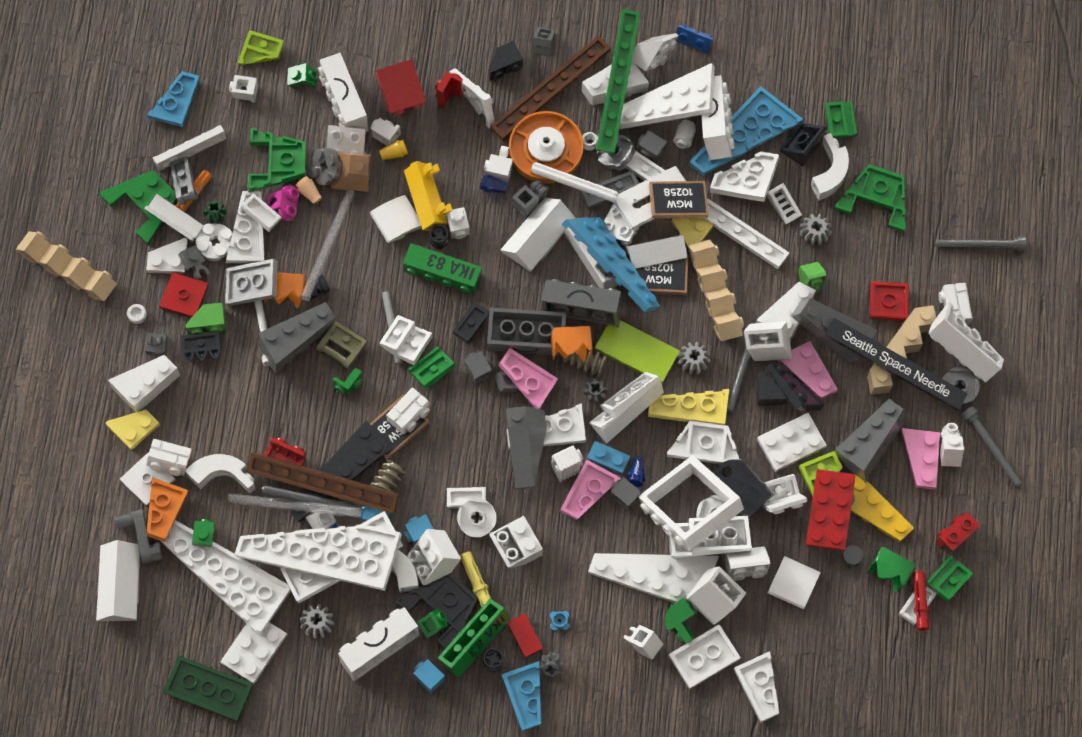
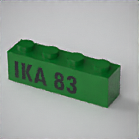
M410 244L403 261V270L409 275H419L427 281H437L445 287H455L467 294H475L482 276L481 266L414 244Z
M490 598L440 654L438 659L447 670L459 678L511 619L502 606Z

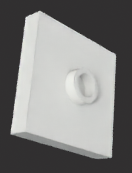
M149 453L120 478V481L147 507L150 505L152 477L170 484L175 481V478L168 471H155L146 466Z

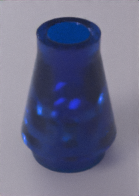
M489 174L487 176L482 175L479 189L483 190V192L505 194L508 183Z
M638 456L633 457V462L626 476V479L635 487H640L645 482L644 458Z

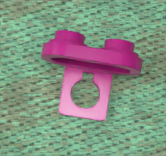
M292 185L285 186L280 191L268 194L266 204L273 210L278 209V214L282 217L283 221H291L296 215L299 191ZM275 197L277 202L270 206L271 200Z

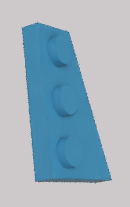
M182 71L170 85L166 94L157 101L154 109L149 111L147 118L183 127L197 90L200 76Z
M538 661L502 674L522 732L541 725L540 670Z

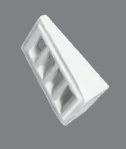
M784 183L768 191L767 198L785 224L802 216ZM778 192L782 193L781 196L775 198V194ZM783 198L786 199V201L782 204L778 203L779 200ZM787 204L791 206L790 208L784 211L782 210V207L786 206ZM792 210L795 212L789 217L785 215Z

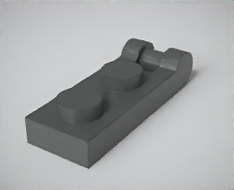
M185 156L171 162V172L179 205L186 204L188 200L198 199L189 158Z

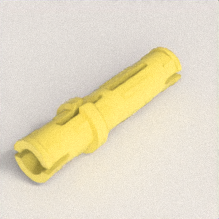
M465 552L460 556L461 562L471 581L472 591L477 596L482 608L491 598L487 590L488 586L481 577L472 553Z

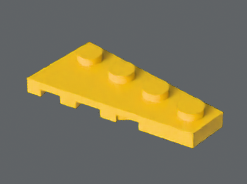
M856 476L853 493L855 500L851 507V513H855L868 524L871 523L878 530L900 543L913 531L914 527L868 481L865 483Z

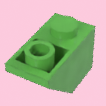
M819 262L802 265L798 271L801 283L815 289V293L823 289L827 274Z
M223 303L202 305L186 324L188 335L226 331Z

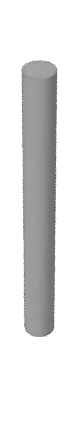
M386 291L382 293L389 329L395 319L390 294ZM394 355L395 364L403 363L402 359Z

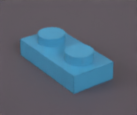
M597 441L594 442L587 457L588 461L623 475L630 459L629 455Z

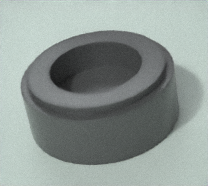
M854 545L848 546L845 552H843V560L849 566L858 565L863 558L862 550Z

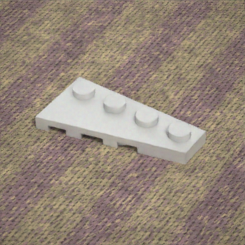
M242 191L226 263H255L264 261L263 227L241 209V205L253 193L262 200L261 191Z

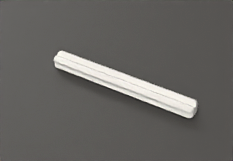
M535 162L531 168L535 174L603 199L616 202L618 198L617 191Z

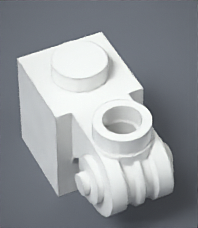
M948 423L940 433L942 438L940 449L941 466L961 467L964 453L963 439L960 436L958 426L955 423Z

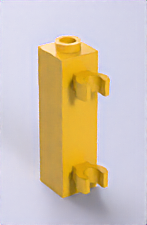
M416 161L411 163L410 167L404 170L422 230L430 231L435 225L445 226L448 224L445 214H449L453 209L450 203L446 206L444 202L441 203L433 175L440 171L438 164L432 166V163L426 164Z

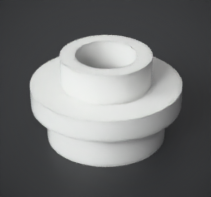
M592 132L583 134V148L585 150L596 149L598 136ZM588 140L593 141L592 144H587L586 142Z

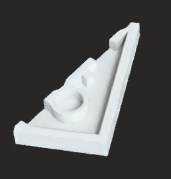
M456 68L449 71V73H456L461 76L463 87L466 89L464 92L465 97L475 108L478 115L484 114L486 126L490 128L495 122L491 96L484 93L478 85L476 86Z

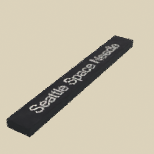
M836 318L832 319L824 335L957 411L960 410L968 394Z

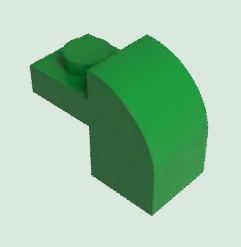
M686 597L681 598L669 607L665 615V625L668 631L676 628L675 634L678 639L687 644L695 639L684 621L697 612Z

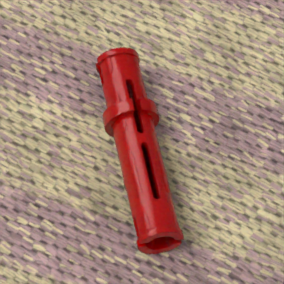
M914 571L912 575L917 630L927 631L930 629L928 620L930 608L927 606L925 572Z

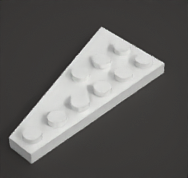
M711 63L625 103L619 129L712 113L714 65Z
M595 553L588 574L676 603L681 598L689 595L707 569L716 566L719 556L672 558L671 555Z

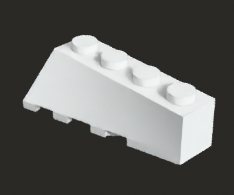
M948 302L931 324L928 334L934 341L939 342L945 347L949 354H953L959 359L963 366H967L973 371L977 378L987 382L1001 370L1004 359L987 341L982 342L979 332L975 328L970 329L965 323L966 318L962 314L958 316L952 309L954 305Z

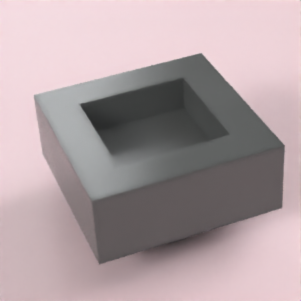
M497 372L494 377L500 392H517V386L506 373Z

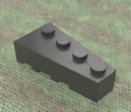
M811 298L800 301L791 315L792 318L847 363L857 361L860 356L824 336L832 319L836 318L871 339L877 332L876 329Z
M325 302L259 332L257 344L267 358L274 373L279 372L284 365L289 364L294 357L308 349L309 345L324 336L334 324L335 316Z
M888 399L835 449L840 463L866 483L870 473L878 465L882 454H885L891 440H894L905 423L904 409L891 399Z

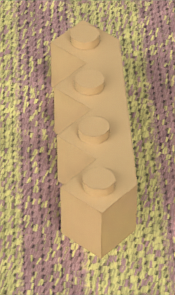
M29 231L16 248L26 259L34 264H40L50 274L62 277L66 280L67 284L77 290L82 289L86 291L88 296L94 300L103 302L106 300L117 284L112 279L113 276L107 271H95L90 267L91 263L82 257L81 259L72 257L68 254L69 250L61 244L59 246L50 244L46 241L47 237L41 232Z
M711 240L688 245L693 268L697 271V280L702 293L704 292L709 315L714 320L716 335L721 341L742 336L744 322L742 317H739L734 310L733 304H736L734 294L730 293L726 287L725 280L728 277L726 270L722 269L718 264L717 256H719V250L717 245H714Z
M934 305L915 308L887 348L906 358L905 353L919 352L923 344L920 333L929 332L931 324L936 319ZM874 364L867 376L870 394L889 393L893 385L891 373Z

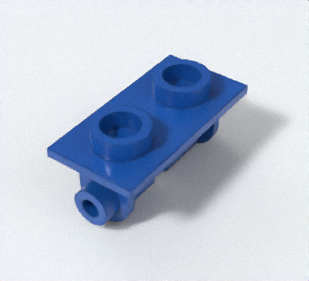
M685 24L677 28L676 34L679 36L676 41L705 53L709 52L710 45L714 41L710 34L708 35L700 31L697 33L695 29Z

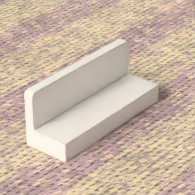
M158 194L155 195L149 206L146 205L144 208L192 241H195L204 226Z
M683 235L626 246L630 261L636 268L687 258Z

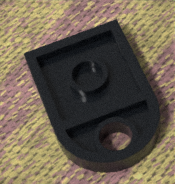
M727 460L716 471L715 476L740 497L744 510L739 515L748 516V520L774 496V493L754 470L742 460ZM726 466H729L732 469V475L730 477L726 476L724 473V469Z

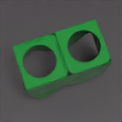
M882 547L866 574L877 571L879 581L891 578L893 592L895 593L902 586H906L916 564Z

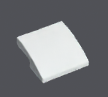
M405 195L388 201L370 212V215L388 243L402 239L405 234L422 228L417 213Z
M398 315L382 338L380 346L396 357L415 365L432 339V333L416 327L414 321Z
M784 556L768 594L804 609L820 572Z

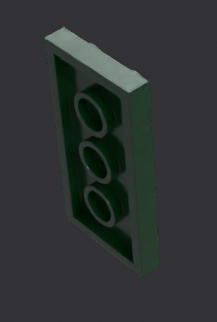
M179 656L163 693L238 722L253 688V683Z

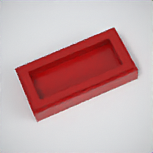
M526 614L507 622L525 658L543 650Z

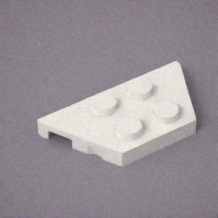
M691 420L667 452V457L688 459L693 455L701 462L722 464L727 460L739 459L728 426Z

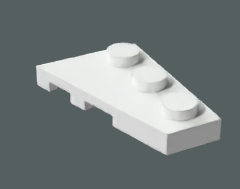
M770 651L735 667L734 671L760 723L779 715Z

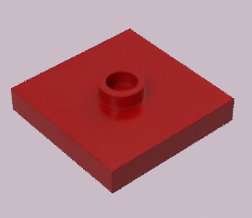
M172 272L159 307L192 318L200 309L209 285L206 282Z
M871 281L869 319L906 321L908 318L909 284Z

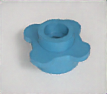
M567 611L551 612L552 624L550 628L553 631L557 629L568 630L570 627L568 623L569 613Z

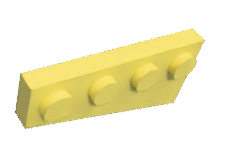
M729 389L719 392L705 391V393L697 394L692 392L686 393V395H661L649 406L648 417L725 425Z

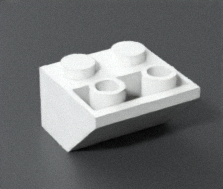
M675 33L657 36L638 43L633 51L632 62L644 71L664 65L668 59L667 54L676 46V39L679 35Z
M787 321L749 324L744 330L746 347L754 361L792 359Z
M524 516L489 534L508 568L525 565L543 555V548Z
M427 529L407 555L423 585H427L451 573L461 560L445 530Z
M765 546L752 548V551L725 553L724 555L727 574L734 581L743 580L748 576H752V578L764 577L770 566Z
M714 567L706 570L686 599L715 625L737 607L746 592L723 569Z

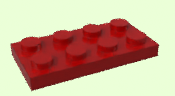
M817 469L806 546L845 552L856 474Z

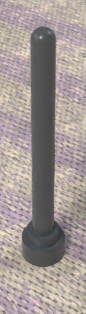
M1018 236L1013 240H936L935 246L1013 248L1018 252H1025L1026 237Z
M747 347L745 348L727 405V411L730 413L734 411L751 357Z
M972 406L961 414L965 421L968 420L969 423L973 424L1015 487H1021V480L979 421L977 409Z
M263 486L261 489L265 494L340 509L341 512H345V515L352 516L355 508V503L343 500V502L270 486Z

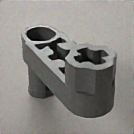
M143 509L131 511V514L114 517L116 529L134 525L136 528L143 564L163 560L160 543L150 545Z

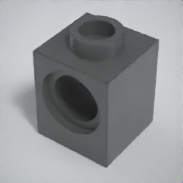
M624 477L620 482L618 480L615 481L610 488V497L627 512L639 500L638 496L641 495V491Z

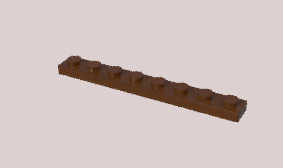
M599 36L594 38L490 126V129L504 141L511 135L514 127L520 120L540 111L609 53L611 47Z
M255 452L251 453L247 469L249 473L389 513L396 512L400 495L399 493Z

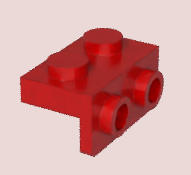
M446 71L442 80L439 79L435 86L437 106L444 108L452 94L462 98L464 94L463 79L460 75Z
M279 437L276 439L270 438V445L264 454L265 456L303 466L307 460L304 449L296 445L292 447Z
M968 512L963 516L958 515L951 522L952 526L948 529L945 527L938 533L937 536L939 538L936 544L940 548L946 545L951 551H954L980 527V524Z

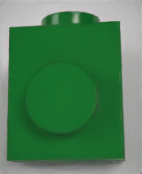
M306 63L288 68V86L292 88L308 84L311 87H316L317 71Z
M355 368L345 382L334 377V389L341 394L346 393L350 396L354 389H358L363 382L362 372Z
M207 519L195 521L192 538L193 546H213L214 533H216L215 522Z
M439 609L430 612L417 621L426 638L449 626L445 614Z

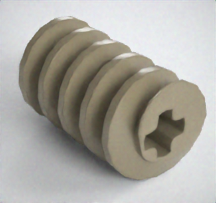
M592 349V358L590 351L587 352L585 361H582L580 356L574 352L564 359V362L567 363L570 360V365L574 366L577 363L578 369L584 366V372H588L591 369V375H595L598 372L599 377L606 364L607 355L599 358L600 352L598 351L593 355Z
M386 459L387 463L382 464V469L378 471L379 476H375L374 482L370 483V485L392 491L391 487H398L394 481H402L398 475H405L406 473L398 464Z

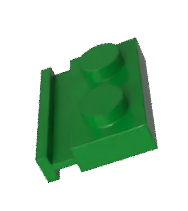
M852 100L849 102L825 103L828 132L831 133L833 139L848 138L849 136L856 137L857 130Z
M436 347L416 362L415 365L408 368V370L426 390L456 366L439 347Z
M950 556L929 578L926 586H930L936 594L948 603L972 577L973 573L959 561H955L953 556Z

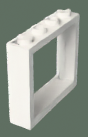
M693 455L638 496L641 502L640 507L646 515L649 513L656 525L660 524L668 536L672 535L679 546L683 545L688 551L692 550L744 510L740 497ZM694 474L725 503L685 533L654 503Z

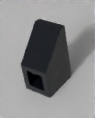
M514 41L497 47L488 69L490 81L500 79L507 73L517 72L523 67V57Z

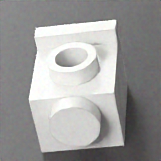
M235 75L234 81H231L229 86V92L232 93V97L250 100L255 103L258 90L257 78Z
M375 119L371 125L372 137L386 146L395 142L401 134L400 126L397 124L394 127L393 123L388 120Z

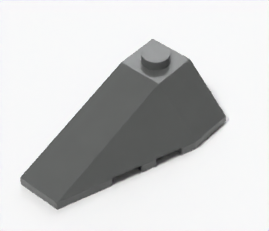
M526 406L507 408L506 421L515 490L533 488L536 484L547 431L544 410Z

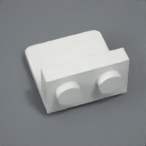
M794 474L764 482L774 493V496L762 507L769 512H773V514L782 513L788 507L793 509L802 507L803 503L807 502V498L799 493Z

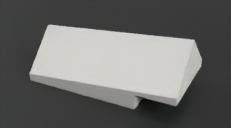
M545 197L502 247L501 252L531 272L564 234L562 223L566 219H575V217L561 200Z
M569 227L567 229L564 228L566 238L598 287L602 289L616 287L618 285L615 281L617 278L611 271L607 273L587 252L588 247L574 238L576 234Z
M645 372L600 405L604 412L591 420L589 424L606 443L613 439L664 393L659 376Z
M748 516L733 517L690 551L683 545L679 546L672 535L669 536L671 557L681 558L752 551ZM689 518V523L676 524L686 533L704 518Z
M116 540L100 546L97 621H137L140 576V549L138 544Z

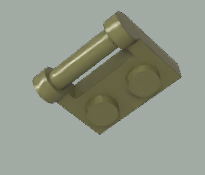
M335 321L318 344L316 350L326 353L343 364L345 369L349 370L368 343L367 340ZM332 342L349 353V357L346 358L327 346L328 343Z

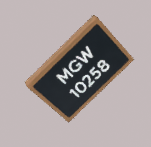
M705 181L649 182L652 218H708Z
M688 258L636 268L637 273L646 282V286L651 293L687 294Z
M404 394L370 423L391 450L384 456L385 459L391 458L430 423L426 417L423 419L420 417L416 421V427L411 432L407 431L405 434H402L387 421L386 415L405 396Z

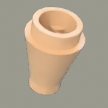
M307 176L296 184L298 191L313 204L318 203L322 199L314 182Z

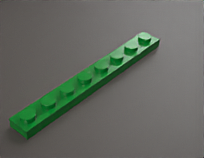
M626 9L621 11L596 151L613 155L615 153L640 12Z

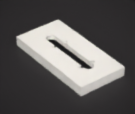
M676 166L618 194L616 202L613 203L631 230L655 219L652 218L650 202L637 209L632 206L634 203L650 196L649 182L686 181Z

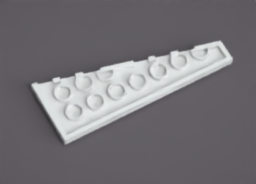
M175 521L166 542L162 543L257 634L261 635L291 592L289 585L243 558L236 557L234 553L213 542L212 547L193 546L194 530Z

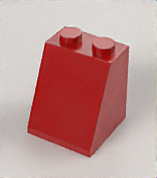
M412 59L374 71L389 114L394 112L396 116L405 113V108L411 107L414 110L423 107L422 103L426 102Z

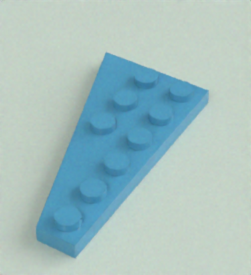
M760 86L730 119V123L733 125L731 138H733L735 149H732V157L710 160L705 145L692 158L689 165L704 176L801 124L803 118Z
M600 217L566 219L562 223L565 229L569 227L576 234L574 238L578 242L581 241L588 247L587 252L607 273L609 271L613 273L617 278L615 280L619 286L623 285L629 290L628 295L644 312L655 311L660 306L656 301L655 295L646 286V282L637 273L636 267L629 261L625 251L616 242L615 236L606 227L604 220Z

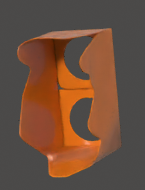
M277 273V295L274 299L278 304L290 298L298 309L302 298L304 302L305 275ZM271 298L265 299L264 303H267Z
M590 326L553 328L551 333L553 360L558 352H560L564 359L575 352L582 361H585L587 348L592 358Z

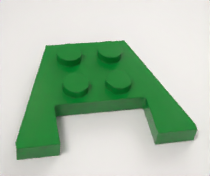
M255 128L250 129L251 146H269L268 174H248V192L258 191L305 177L306 142L285 136L281 138L267 131L266 133L259 132Z
M868 164L854 184L845 192L840 201L836 203L834 210L850 215L857 198L893 210L888 228L904 233L906 228L904 176Z
M154 170L99 193L101 198L110 207L127 196L150 219L136 230V234L147 245L151 243L152 237L158 232L163 221L144 209L146 205L149 206L156 194L173 205L177 202L175 191Z

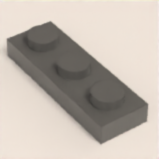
M631 170L598 185L617 191L620 194L639 183ZM581 191L588 209L609 201Z

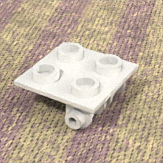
M328 125L327 148H333L340 152L365 154L366 129Z
M613 203L604 222L610 233L617 240H621L623 246H628V244L632 243L633 235H636L639 227L631 230Z

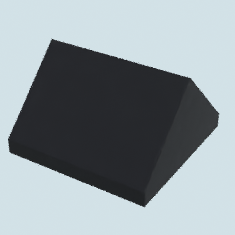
M799 124L781 147V153L803 167L822 143L827 128L820 125Z

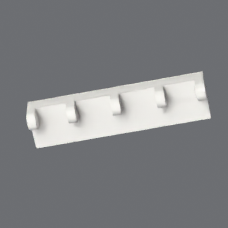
M221 125L173 149L153 157V161L159 171L170 167V163L185 156L190 157L225 140V132Z

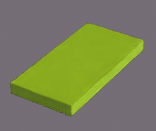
M621 320L619 327L607 325L595 346V351L607 355V357L640 374L648 372L659 376L662 384L680 350Z

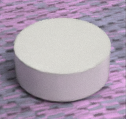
M134 304L128 308L127 317L131 323L140 324L145 321L147 313L142 305Z

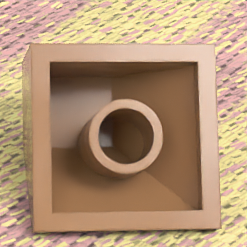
M337 151L340 155L338 159L342 161V172L339 179L331 183V188L368 192L371 155Z

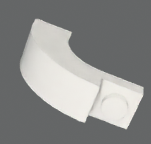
M831 133L824 135L822 145L831 161V168L827 172L813 177L811 187L818 201L831 196L841 187L849 165L846 146L839 148L837 139H833Z
M208 455L197 460L185 470L187 477L199 489H202L210 480L218 476H228L235 479L250 494L256 489L253 483L255 481L249 473H246V464L230 455Z
M397 550L391 570L397 576L399 592L403 593L418 589V579L413 564L406 555Z

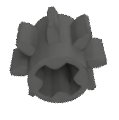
M594 378L593 382H586L588 389H584L583 394H588L587 401L593 400L597 404L598 400H605L603 393H606L608 388L603 387V380L598 382Z
M549 652L547 656L542 655L539 668L544 670L545 676L555 677L558 673L562 674L565 660H561L560 654Z

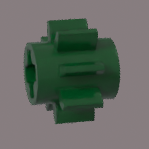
M213 200L209 204H205L206 209L203 210V215L207 218L208 223L211 221L217 224L225 220L224 215L227 214V209L224 208L223 202L219 203Z

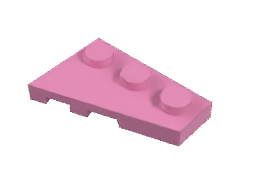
M811 341L792 349V359L777 360L779 363L784 364L820 400L837 392L838 389Z
M509 348L499 363L501 369L536 409L541 407L558 378Z
M901 428L900 431L905 442V449L909 457L915 487L935 490L940 432Z
M586 460L560 512L578 520L611 488L615 481L620 480V477Z

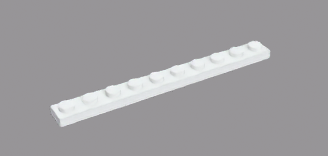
M635 151L633 158L625 166L627 170H632L635 175L644 181L665 171L637 151ZM707 198L709 215L708 218H704L776 269L780 268L789 256L788 251Z

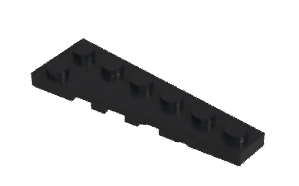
M366 420L319 471L354 480L391 450ZM305 488L299 492L326 499L333 497ZM292 500L286 507L298 523H300L321 505Z

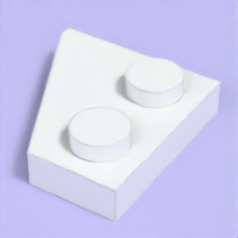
M188 238L180 239L148 252L147 273L172 274L173 272L185 274L186 267L178 254L188 249Z

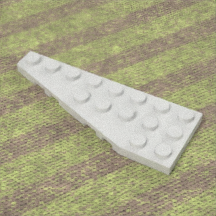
M364 524L353 527L339 526L332 529L298 530L291 533L278 532L271 535L240 536L234 555L243 559L385 591L402 535L400 532Z

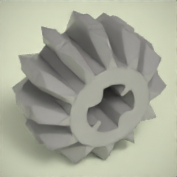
M812 213L810 219L804 218V223L800 225V235L805 236L804 242L810 240L811 246L814 245V242L820 246L822 241L825 243L828 241V237L832 233L830 230L832 225L827 223V217L821 219V214H819L815 218Z
M689 342L688 348L685 346L681 347L682 352L678 353L680 358L678 364L683 365V371L689 369L690 375L693 373V370L700 374L701 369L706 370V364L710 363L708 358L710 352L705 351V345L699 347V343L696 342L695 346H693ZM691 356H695V359L697 357V360L691 359Z
M320 604L317 605L315 610L310 605V612L304 610L303 614L306 617L300 618V622L304 623L301 625V629L306 630L307 636L313 632L314 639L317 638L319 633L324 638V631L330 633L331 629L328 626L334 625V621L330 620L333 618V614L328 613L327 607L321 611ZM317 618H320V622H318L317 625H314V621H316Z

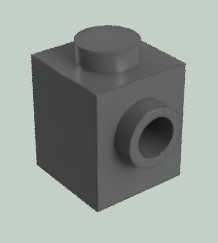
M649 130L645 135L642 134L637 141V152L654 163H657L666 151L667 141Z
M479 351L478 353L472 352L466 356L464 366L475 385L492 377V369L490 367L492 364L487 355L484 356Z

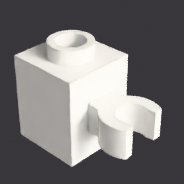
M501 146L499 156L491 154L490 159L486 160L484 171H486L487 179L504 183L509 182L513 168V159L507 158L509 147Z
M464 207L454 209L449 214H446L451 239H462L470 235Z
M641 625L637 629L631 627L630 630L633 632V635L631 637L625 635V640L639 654L653 659L663 646L662 641L654 631Z

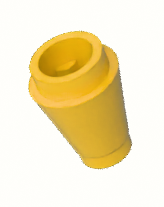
M396 140L379 150L382 160L402 158L408 154L404 140Z

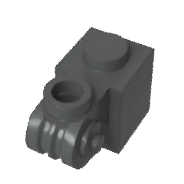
M541 180L533 182L530 189L524 185L512 197V207L526 218L536 209L538 202L547 196L549 187L545 186Z

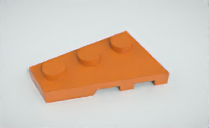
M152 477L147 536L166 542L188 496V490Z

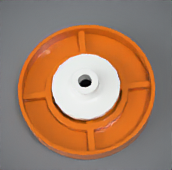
M551 111L536 112L524 117L514 127L509 139L510 159H513V166L525 178L533 182L541 180L544 184L556 183L557 181L533 173L531 170L533 164L537 162L572 175L582 160L583 138L577 125L568 117Z

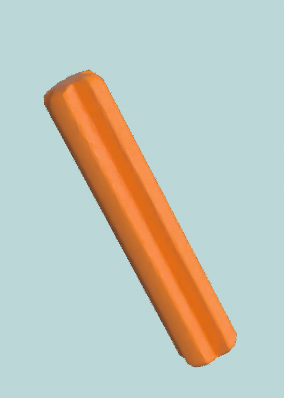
M203 170L194 181L197 194L201 192L212 178L211 174L206 170ZM188 200L184 205L177 203L175 206L185 212L193 201Z

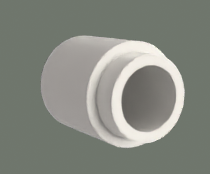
M683 120L678 125L673 141L681 149L689 148L692 144L696 132V125L692 121Z

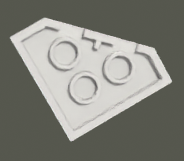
M759 152L754 155V158L748 161L742 160L732 165V168L725 172L715 173L710 186V193L764 202L779 162V155Z

